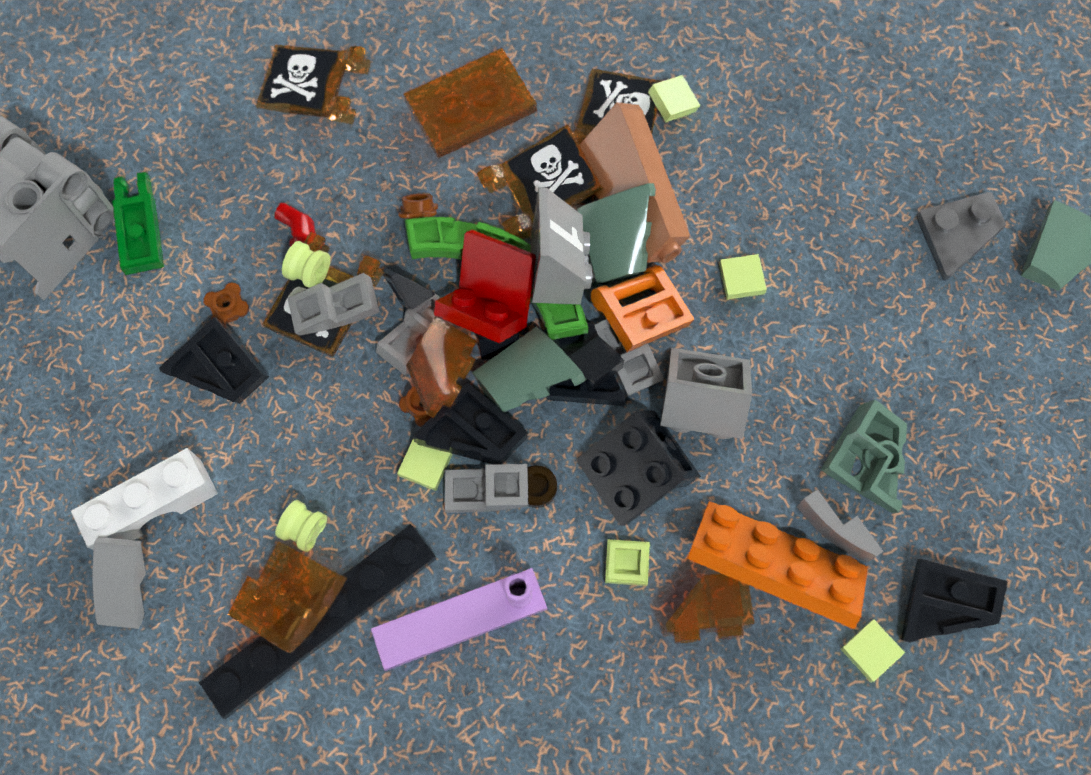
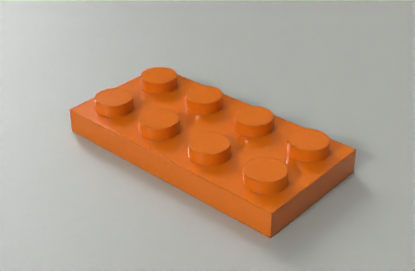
M711 501L708 502L687 559L849 628H856L862 616L868 566L859 563L851 556L839 555L822 548L810 539L798 538L781 531L771 523L759 522L742 515L730 506L718 505Z

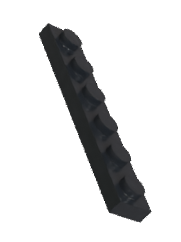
M410 524L201 680L199 684L223 719H227L437 559Z

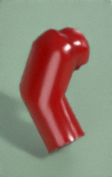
M284 202L281 203L275 211L274 218L291 228V235L293 237L289 242L290 247L295 242L300 241L309 245L310 248V245L315 243L316 239L313 220Z

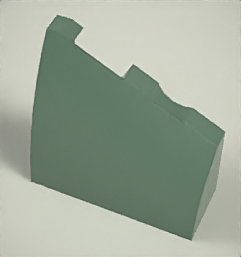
M654 183L634 187L577 208V212L582 215L583 232L590 233L589 256L597 284L613 283L646 271L648 258L646 242L651 234L652 222L646 220L649 196H655L656 193Z
M1054 200L1047 209L1038 237L1031 246L1021 276L1059 291L1078 273L1091 264V217Z
M538 327L532 329L472 372L482 391L502 412L519 407L528 400H538L549 396V388L554 384L571 379L574 386L586 380L577 365Z
M876 399L861 404L838 439L821 470L893 514L899 513L903 500L897 499L898 475L904 474L905 459L902 455V447L906 442L907 423ZM857 456L861 462V470L857 475L852 476L850 473Z

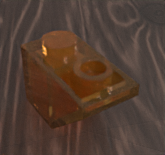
M436 316L406 364L427 415L433 418L442 405L450 408L458 396L462 386L458 385L456 381L458 377L464 380L471 370L476 359L471 357L470 354L477 340Z
M722 573L703 575L664 625L663 636L669 637L674 634L676 644L701 641V629H706V633L717 632L718 639L743 637V629H749L755 624L749 585Z

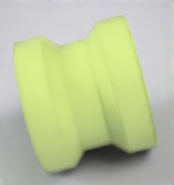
M297 241L289 248L282 264V275L292 281L296 279L302 280L304 286L308 288L322 283L326 278L330 266V255L321 250L311 251L309 245Z
M294 500L280 517L275 536L283 541L291 539L296 542L298 549L309 552L314 547L319 533L324 530L327 516L319 511L312 513L307 510L304 503Z

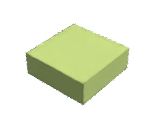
M683 75L653 84L648 91L665 122L696 112L700 107Z
M759 254L720 260L719 267L727 300L766 293L767 288Z
M413 438L397 474L399 477L437 491L453 454L420 446L414 442Z
M608 539L605 583L647 586L650 542Z
M874 619L841 648L843 653L871 683L877 680L905 653Z

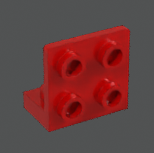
M467 231L464 235L459 289L435 301L434 315L499 344L527 326L536 262L535 254L477 231Z

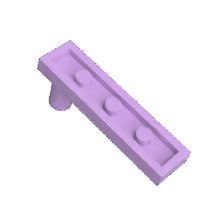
M533 568L376 626L371 628L383 668L387 671L545 611L547 606Z

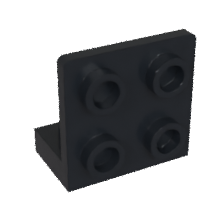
M654 410L634 412L577 459L578 464L621 526L629 524L675 488L688 486L701 477L667 427L660 426L661 419Z

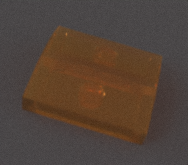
M278 541L259 579L247 576L227 615L285 652L292 653L326 614L347 577L299 550Z

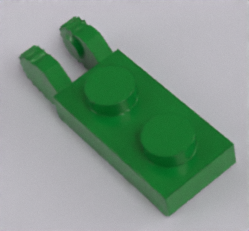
M147 171L137 173L138 196L129 197V185L123 176L113 178L115 200L112 203L121 270L125 275L164 268L156 202L153 198L151 179Z

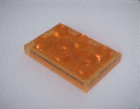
M503 48L404 93L406 104L438 159L537 112L536 101Z

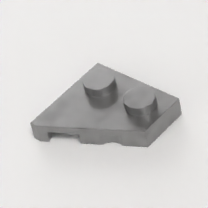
M992 192L919 210L916 215L943 280L950 279L956 271L975 256L1006 226Z

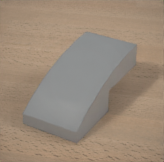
M365 273L330 288L320 283L287 298L294 331L298 335L341 327L380 313L372 279Z
M436 293L411 310L409 308L405 311L404 321L377 343L376 353L405 376L418 365L453 326V323L434 315L435 301L441 298Z
M607 319L594 324L599 337L625 360L623 368L615 373V376L627 397L665 380L648 343L626 352Z
M527 464L486 465V469L445 470V513L491 512L528 507Z
M818 489L806 496L798 504L797 508L812 526L827 540L849 555L868 563L884 552L858 516L843 525Z
M98 537L94 542L93 600L97 625L140 628L144 617L140 584L146 575L141 541Z

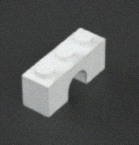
M186 448L71 510V513L87 547L94 550V542L98 537L135 540L143 536L140 528L149 520L168 512L183 514L218 493L201 459Z

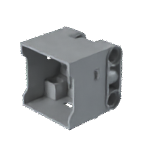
M0 115V261L7 263L15 260L37 281L35 293L42 300H45L99 238L104 237L103 231L111 223L115 224L114 207L104 196L101 188L85 171L56 152L46 154L24 130ZM70 235L75 241L67 249L63 242Z

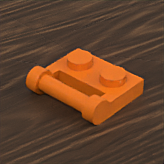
M659 265L649 267L642 275L611 287L603 285L593 289L591 292V301L598 311L603 312L626 352L686 328L695 320L666 272ZM647 289L656 292L652 296L622 307L619 303V300Z

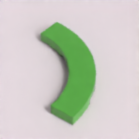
M455 218L405 219L412 259L444 257L462 260L464 235L470 230L531 252V245L521 238L485 223L473 224L455 221ZM532 303L539 313L547 336L550 339L554 340L588 333V324L581 304Z

